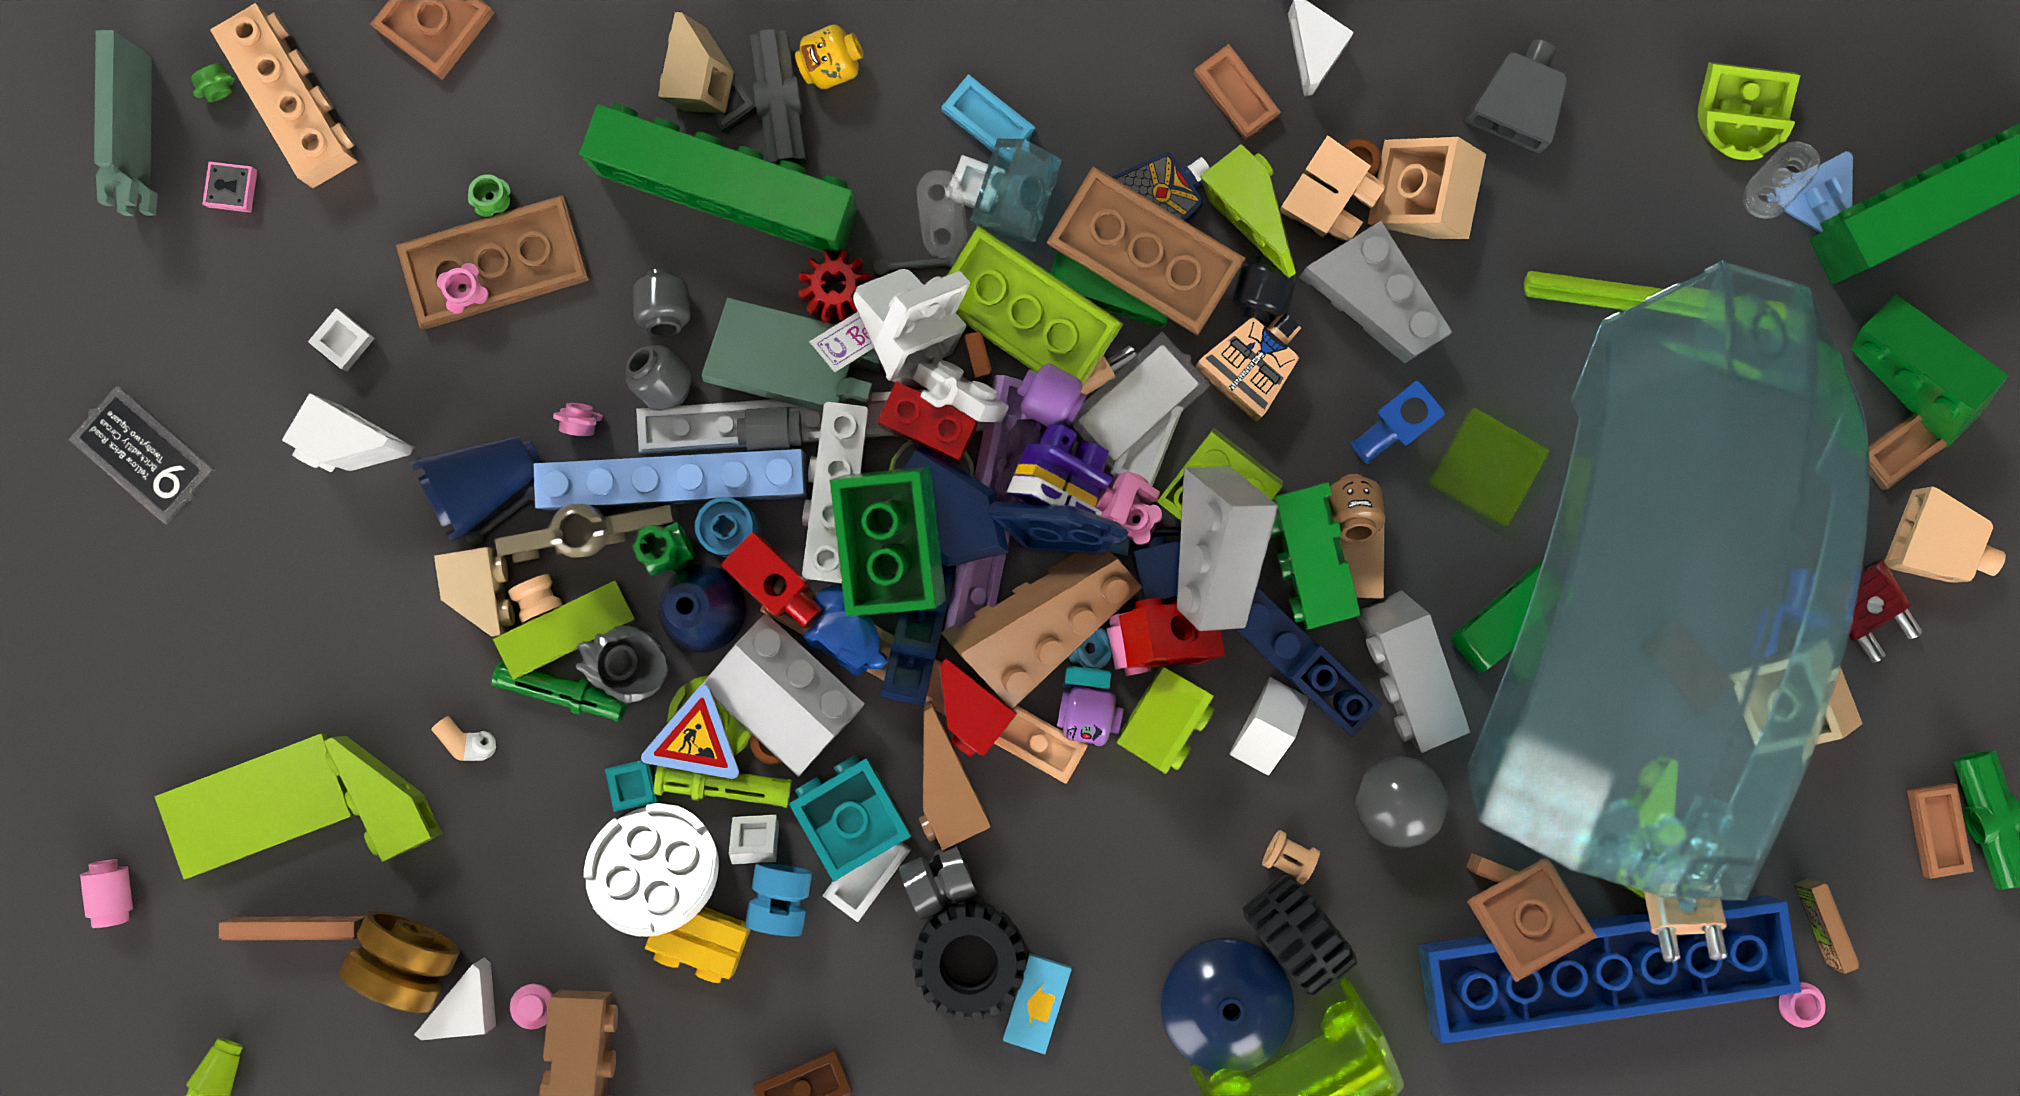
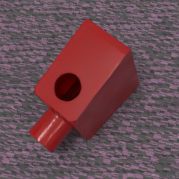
M752 532L721 563V566L774 616H782L787 612L797 623L805 628L822 610L805 593L812 584L803 578L802 574L764 536ZM778 577H781L786 582V589L781 595H778L773 590V583Z

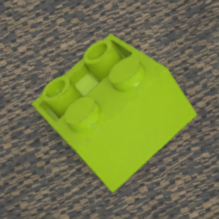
M1215 428L1212 429L1184 465V467H1231L1271 500L1283 486V481ZM1184 467L1157 501L1181 521Z
M1160 667L1115 742L1167 774L1170 767L1178 770L1191 749L1186 744L1190 734L1194 729L1202 731L1215 708L1209 705L1214 696L1165 667Z

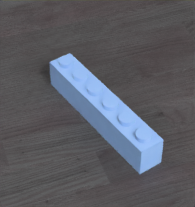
M802 449L534 463L535 508L546 512H556L570 504H588L597 509L703 504L716 498H732L739 502L809 498L807 456Z

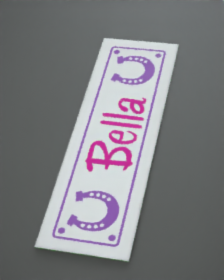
M858 312L809 341L834 373L874 348Z

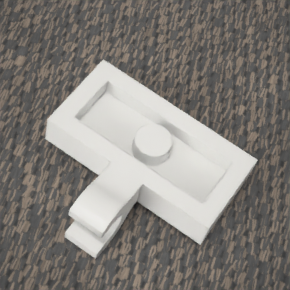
M940 360L938 364H919L913 380L930 390L922 392L921 397L936 407L952 404L978 422L1003 421L1009 406L995 398L997 392L993 388L977 381L970 382L962 377L964 371L960 367L947 361Z

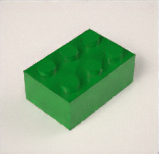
M931 466L849 474L831 479L830 488L846 616L935 609L946 601Z

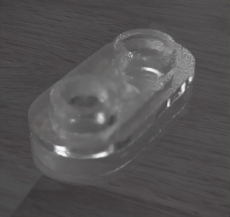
M1790 142L1780 147L1749 180L1743 193V204L1747 211L1763 219L1774 218L1784 212L1816 176L1820 167L1818 152L1804 142ZM1787 166H1795L1800 172L1792 173L1787 169ZM1758 196H1768L1772 202H1764Z
M947 170L930 171L920 179L917 186L922 242L925 249L931 255L937 258H950L960 253L967 242L962 185L959 179ZM935 184H940L945 188L946 194L941 201L935 200L931 195V189ZM940 228H945L950 233L951 238L946 245L940 244L936 239V233Z

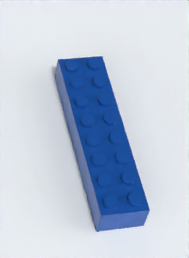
M1768 895L1722 901L1727 925L1722 930L1727 957L1722 960L1710 958L1706 935L1702 933L1676 935L1680 959L1672 962V960H1670L1671 962L1664 961L1659 935L1652 933L1648 912L1588 920L1597 936L1596 938L1517 982L1513 979L1488 935L1419 944L1417 947L1430 1033L1443 1044L1800 993L1801 986L1787 901Z

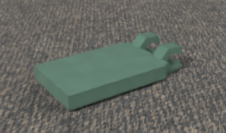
M96 30L94 164L100 166L96 174L97 202L104 206H114L115 199L112 192L114 187H116L118 213L124 216H134L133 206H137L138 194H141L142 200L139 204V212L147 216L156 215L158 194L149 187V184H151L152 56L114 30Z
M727 298L702 372V379L706 383L823 412L826 402L865 406L869 410L873 397L871 392L872 383L846 377L850 366L880 373L882 364L875 348L834 373L809 341L834 327L835 324Z

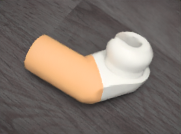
M450 716L440 720L431 729L451 755L459 761H483L490 758L496 750V740L491 733L486 731L463 733Z

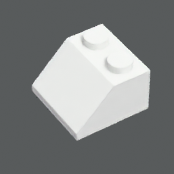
M309 393L282 441L296 448L292 454L295 458L314 468L319 466L329 472H333L335 467L353 471L410 455L415 448L340 404Z

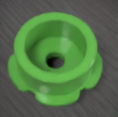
M223 64L206 66L195 72L190 78L195 87L193 94L198 98L205 96L208 102L219 101L231 94L232 89L230 86L234 83L235 77L231 73H227Z
M490 174L481 175L475 178L469 186L468 202L472 207H475L477 214L491 217L494 213H502L508 208L511 201L508 195L511 193V190L503 179ZM489 194L494 195L493 199L487 200L486 197Z

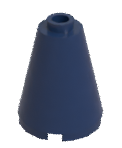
M519 436L417 458L409 463L413 471L423 468L426 473L418 478L442 526L445 527L452 523L454 529L446 532L449 540L452 542L464 535L534 479V463H542L531 440L523 443Z
M693 565L674 574L663 587L658 602V616L666 635L681 648L693 652H710L730 643L742 629L747 612L744 595L737 580L724 570L711 565ZM693 601L694 609L690 612V605Z

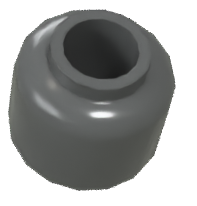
M653 269L648 271L646 276L638 279L632 286L634 321L641 329L646 330L648 335L659 338L674 336L690 321L691 310L688 284L681 277L672 274L667 269Z
M663 345L641 347L630 356L626 364V386L649 408L659 411L669 409L672 406L680 405L687 398L692 380L691 370L668 347Z

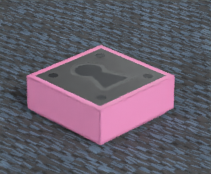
M209 162L203 205L208 208L251 213L257 170L250 166Z

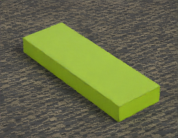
M613 581L494 638L493 641L512 679L515 680L577 650V645L583 641L593 642L598 633L604 634L613 630L614 627L626 626L634 622L635 618L616 581Z

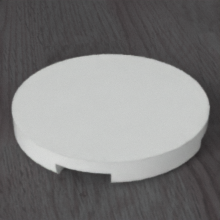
M648 804L646 807L634 810L619 819H612L599 832L591 844L585 860L583 876L586 879V889L594 910L604 921L623 933L635 936H656L673 931L695 917L709 900L718 877V851L711 834L694 814L671 804Z

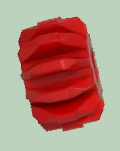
M825 249L822 254L825 262L821 265L813 257L807 260L808 265L814 271L813 274L808 272L799 273V280L810 286L802 288L798 291V294L802 300L812 299L806 307L811 315L823 308L821 313L823 322L830 323L834 312H837L840 322L848 318L845 311L848 308H851L854 313L858 312L853 301L854 293L859 285L872 281L870 273H859L864 266L861 258H856L848 264L849 253L847 250L842 249L838 254L837 261H835L830 250ZM831 279L837 283L844 279L845 281L841 282L844 290L840 294L834 290L827 294L825 292L829 291L826 283Z

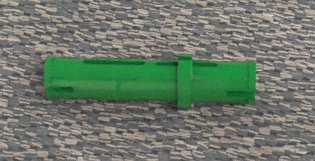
M503 660L497 663L493 672L492 687L570 708L573 714L582 715L583 712L620 723L626 712L627 703H623L622 700H618L614 696L607 695L603 689L592 687V683L584 679L574 682L533 670L513 680Z

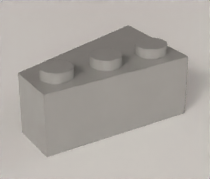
M1382 221L1310 264L1299 276L1306 284H1311L1332 301L1331 304L1339 311L1343 310L1364 327L1363 330L1403 363H1407L1453 333Z
M1184 467L1177 610L1200 631L1246 627L1278 508L1275 502L1231 467Z
M1402 590L1360 607L1361 615L1357 616V620L1365 636L1370 655L1381 674L1380 684L1387 700L1393 703L1398 716L1394 717V723L1401 739L1404 742L1410 740L1423 753L1471 733L1430 614Z

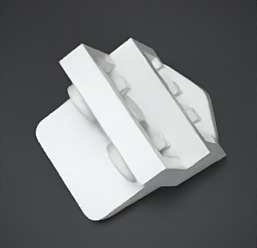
M900 269L857 287L853 296L855 307L889 381L893 383L897 381L906 386L923 387L913 380L919 364H938L944 357L953 353L967 326L956 314V311L971 284L960 271L943 278L940 276L934 277L923 285L911 271Z

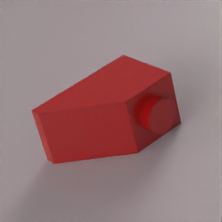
M946 658L940 667L947 729L955 734L950 741L969 757H972L975 752L983 757L1013 720L1017 712L949 658Z

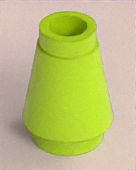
M218 1037L214 1046L211 1047L186 1083V1086L189 1087L186 1096H231L243 1046L231 1040Z

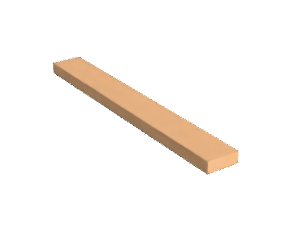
M779 577L773 586V590L778 595H781L786 589V582ZM809 588L805 593L813 599V596L818 592ZM764 606L760 609L761 612L767 613L770 617L802 635H805L813 625L814 619L803 628L787 612L782 616H774ZM875 625L881 638V652L889 660L894 635ZM935 659L925 703L932 701L936 711L946 716L940 667L942 662ZM887 664L884 668L868 669L866 671L884 681ZM989 690V691H990L991 693H993L996 697H998L1000 700H1002V698H1001L998 694H996L995 692ZM1016 705L1013 708L1017 712L1016 716L994 744L1067 784L1088 745L1067 740L1062 730Z

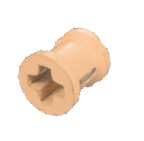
M1279 830L1266 850L1262 866L1266 868L1274 866L1295 877L1296 881L1301 886H1304L1316 867L1320 850L1314 847L1308 850L1287 839L1286 833Z

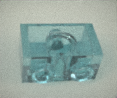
M997 139L970 221L1009 241L1035 242L1043 224V216L1051 192L1057 182V174L1062 160L1026 139Z

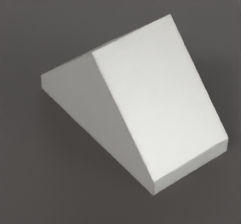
M1293 0L1288 17L1305 97L1314 94L1347 46L1354 32L1307 0Z
M1269 677L1229 755L1269 776L1295 740L1309 699L1300 692Z
M483 958L472 964L414 1035L420 1040L481 1035L496 1026L491 963L486 958Z

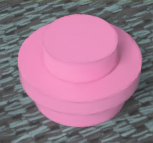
M1800 982V993L1780 995L1779 1010L1787 1022L1794 1026L1805 1028L1815 1025L1822 1019L1826 1006L1824 996L1817 987L1806 982Z
M535 983L527 984L518 989L510 1002V1013L513 1020L525 1029H538L546 1025L549 997L553 995L552 992L545 986Z

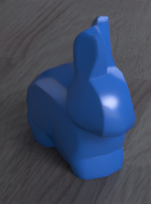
M832 585L814 595L812 600L822 610L814 619L812 627L802 637L805 643L813 649L819 648L835 659L840 667L856 677L868 669L884 668L888 659L881 652V638L872 618L866 615L846 616L842 586Z

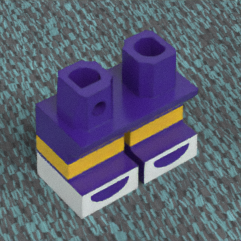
M1049 424L1040 444H1027L1007 493L1026 503L1070 505L1100 516L1102 511L1095 508L1100 491L1108 487L1113 477L1103 472L1109 450L1092 442H1081L1076 456H1073L1069 453L1076 438V432L1063 425Z

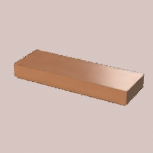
M365 916L234 917L219 922V938H222V940H353L357 938V933Z

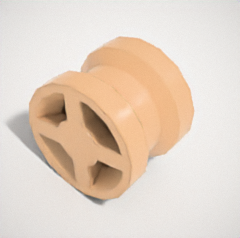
M549 574L527 580L508 591L511 600L516 601L521 609L519 618L522 624L563 606L561 599L553 595L551 590L553 581Z

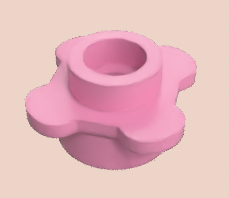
M465 263L461 268H454L448 272H443L437 279V286L447 299L446 307L452 313H462L466 306L474 303L483 304L488 299V290L481 286L478 279L479 269L472 263ZM462 284L466 285V291L464 292L459 291V287Z
M567 403L566 408H561L560 412L553 414V418L559 420L560 432L575 436L594 435L597 421H602L603 415L593 413L592 406L581 403Z
M1135 495L1125 524L1122 525L1128 531L1127 537L1137 545L1149 543L1156 523L1162 519V511L1157 505L1148 506L1140 502L1138 496ZM1135 516L1140 517V522L1137 524L1132 522Z

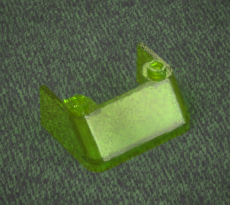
M1347 977L1339 981L1347 1002H1338L1327 1009L1324 1014L1325 1018L1321 1022V1029L1324 1034L1248 1079L1244 1072L1240 1070L1223 1069L1215 1073L1207 1082L1197 1064L1189 1068L1204 1096H1397L1404 1087V1081L1382 1031Z

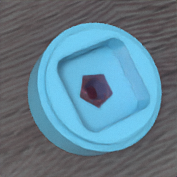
M1099 627L1068 656L1071 663L1075 667L1091 669L1104 667L1112 655L1107 632Z

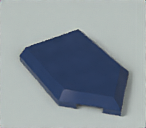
M920 444L904 469L931 466L942 564L949 567L1008 554L1009 549L1004 528L987 512L992 503L998 502L996 491Z
M994 502L987 511L1026 550L1102 555L1110 550L1112 542L1118 544L1125 540L1128 535V531L1119 522L1070 505Z

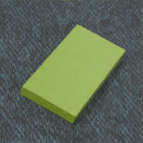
M977 226L948 273L950 275L960 271L971 282L956 311V314L966 325L976 332L982 333V336L1034 372L1038 373L1043 365L1050 363L1080 379L1082 387L1124 324L980 226Z
M321 733L154 796L184 880L356 816L352 813L345 800L347 789L341 776H336L326 761L325 754L328 750L324 741L328 739L327 733Z

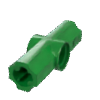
M678 521L664 528L652 524L638 531V539L632 546L638 561L644 562L647 570L653 577L667 570L679 572L690 567L691 559L695 558L694 554L696 553L691 538L687 537Z
M1996 750L1972 752L1959 756L1953 760L1968 805L1963 811L1967 830L1976 843L1982 846L1995 888L2002 890L2020 888V801L2010 794Z

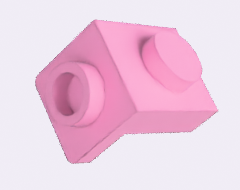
M1126 471L1114 476L1109 486L1100 491L1095 508L1102 511L1100 516L1124 525L1135 495L1138 496L1140 502L1149 505L1158 501L1160 491L1149 485L1143 476Z

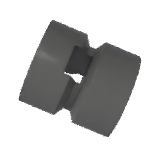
M958 843L945 850L940 848L934 851L932 860L927 861L923 857H919L899 866L905 889L920 920L943 911L947 901L957 905L979 895L972 873Z

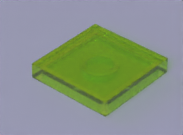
M1473 407L1469 410L1428 484L1502 527H1506L1550 450Z

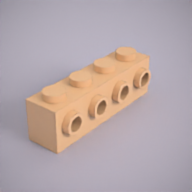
M254 3L210 29L298 179L311 188H315L357 163L350 148L355 146L351 135L342 123H334L328 113L333 109L332 103L320 86H312L306 76L312 70L303 55L297 49L292 51L285 38L290 36V33L275 12L269 15L258 4Z

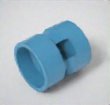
M716 498L707 502L699 510L695 520V533L699 542L708 551L726 558L752 532L760 535V523L757 515L748 506L732 498Z
M756 863L751 888L757 893V898L749 901L745 927L773 935L801 936L806 915V909L801 905V901L809 897L813 872L784 864ZM771 899L786 901L785 907L770 905Z

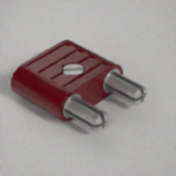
M1883 559L1868 564L1822 594L1823 599L1851 641L1858 640L1871 662H1878L1886 656L1871 632L1892 618L1896 619L1908 639L1916 638L1922 634L1921 628L1908 610L1912 603Z

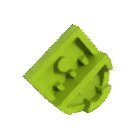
M1709 62L1698 105V123L1703 135L1713 147L1731 158L1754 160L1764 157L1763 154L1773 149L1778 143H1784L1794 127L1795 121L1790 119L1801 75L1794 72Z

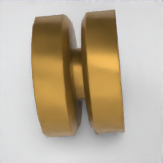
M385 911L368 912L357 933L362 947H355L348 951L339 970L340 978L360 994L384 1005L414 1013H428L433 1010L442 991L441 982L437 977L445 976L451 972L460 953L459 946L439 931L402 915Z

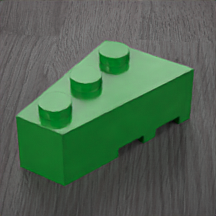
M1897 294L1861 328L1850 348L1913 414L1920 415L1923 418L1921 423L1938 440L1943 439L1947 443L1946 449L1981 415L2009 376Z
M1329 482L1275 496L1272 500L1278 505L1270 535L1271 537L1279 536L1283 553L1276 555L1283 580L1291 578L1295 596L1288 597L1291 613L1295 623L1303 622L1305 630L1361 615L1349 564L1345 561L1339 537L1342 536L1339 522H1334L1332 518V511L1328 497L1332 496Z

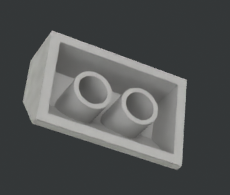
M767 613L732 647L702 684L709 686L714 700L798 777L853 720L864 705L854 693Z

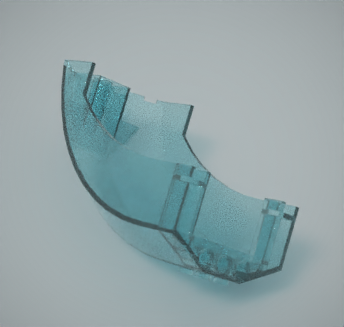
M1720 261L1704 269V273L1681 284L1679 282L1645 298V302L1622 313L1617 312L1603 319L1571 398V403L1579 416V423L1547 550L1515 647L1467 769L1480 822L1575 871L1663 897L1747 900L1802 781L1839 673L1851 626L1866 540L1869 504V448L1866 421L1859 393L1811 289L1806 285Z

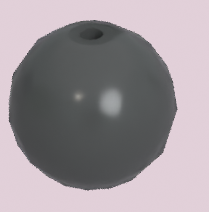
M1398 755L1381 759L1366 770L1355 799V806L1359 821L1370 836L1387 846L1409 848L1422 845L1438 834L1448 810L1449 798L1445 783L1431 766L1417 758Z

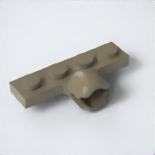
M570 504L561 508L553 516L548 529L494 540L497 555H512L513 563L540 558L538 550L555 547L556 554H564L569 557H588L597 553L604 545L625 542V533L637 531L652 524L664 528L668 524L680 521L676 505H665L605 517L597 508L588 504Z

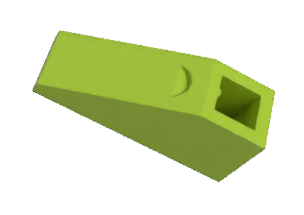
M348 736L331 737L324 741L328 750L325 754L328 766L336 776H341L347 789L345 793L347 805L354 815H360L367 830L364 833L366 844L375 856L379 855L382 862L396 858L443 834L422 792Z

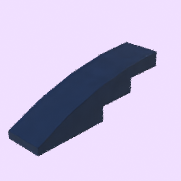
M942 564L946 601L935 609L899 612L880 697L924 707L956 565L947 567Z

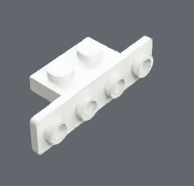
M826 402L824 404L817 457L811 456L808 470V482L814 483L812 500H805L802 525L808 526L802 576L805 579L842 583L830 480L842 475L861 473L869 413L865 406Z

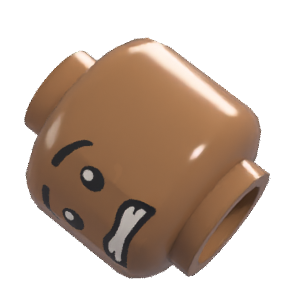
M1359 474L1346 475L1330 486L1332 496H1329L1328 500L1332 511V518L1334 522H1339L1342 535L1340 537L1352 543H1360L1372 539L1386 522L1381 486L1376 481Z

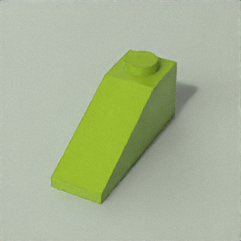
M1240 144L1200 176L1206 195L1212 205L1290 278L1296 271L1276 193L1270 177L1274 174L1273 169L1261 154L1257 153L1254 156Z

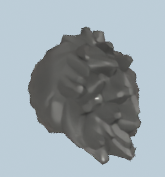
M617 626L607 633H598L595 636L594 642L583 641L577 645L584 661L577 663L576 668L587 677L590 683L604 689L607 695L614 696L616 699L622 700L623 703L639 702L652 696L655 692L659 691L664 678L668 675L666 651L662 648V644L652 633L642 631L640 628Z

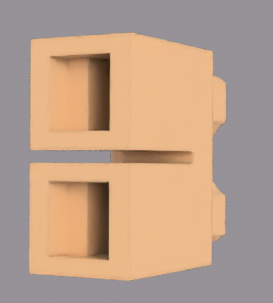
M1327 135L1281 206L1280 213L1304 224L1321 237L1328 233L1334 238L1347 242L1354 237L1363 223L1343 209L1350 197L1352 196L1369 208H1372L1386 187L1375 176L1367 172L1371 165Z

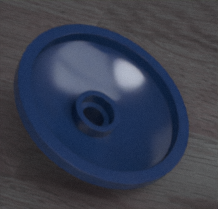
M1217 938L1192 947L1172 966L1162 989L1161 1014L1170 1040L1185 1058L1209 1071L1238 1073L1261 1065L1280 1049L1292 1026L1294 997L1286 973L1267 951L1245 940ZM1229 1003H1234L1239 1007L1238 1014L1233 1018L1223 1016V1009Z

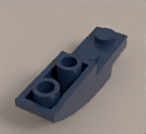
M1256 586L1246 627L1236 628L1235 630L1246 639V643L1298 691L1353 737L1379 709L1382 703L1321 645L1315 643Z

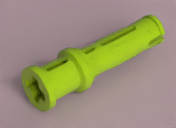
M657 765L654 794L660 796L664 792L690 795L691 799L695 801L704 799L706 795L788 808L792 780L739 773L736 778L731 779Z

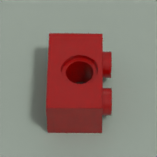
M896 381L877 421L880 428L918 446L922 444L936 454L961 464L978 427V421L949 405L936 407L923 399L921 392Z
M1161 598L1141 600L1135 603V610L1119 616L1127 668L1198 665L1224 656L1221 630H1198L1177 610V599L1171 601V605H1163Z

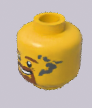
M829 25L804 36L800 41V50L795 52V58L806 83H814L823 90L855 78L859 70L858 60L863 58V51L854 33L847 35L839 25Z

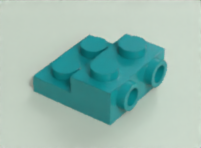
M854 755L833 767L837 776L821 784L818 777L797 788L795 792L799 798L789 803L833 882L912 836L890 797L891 794L869 757L860 762L857 755Z

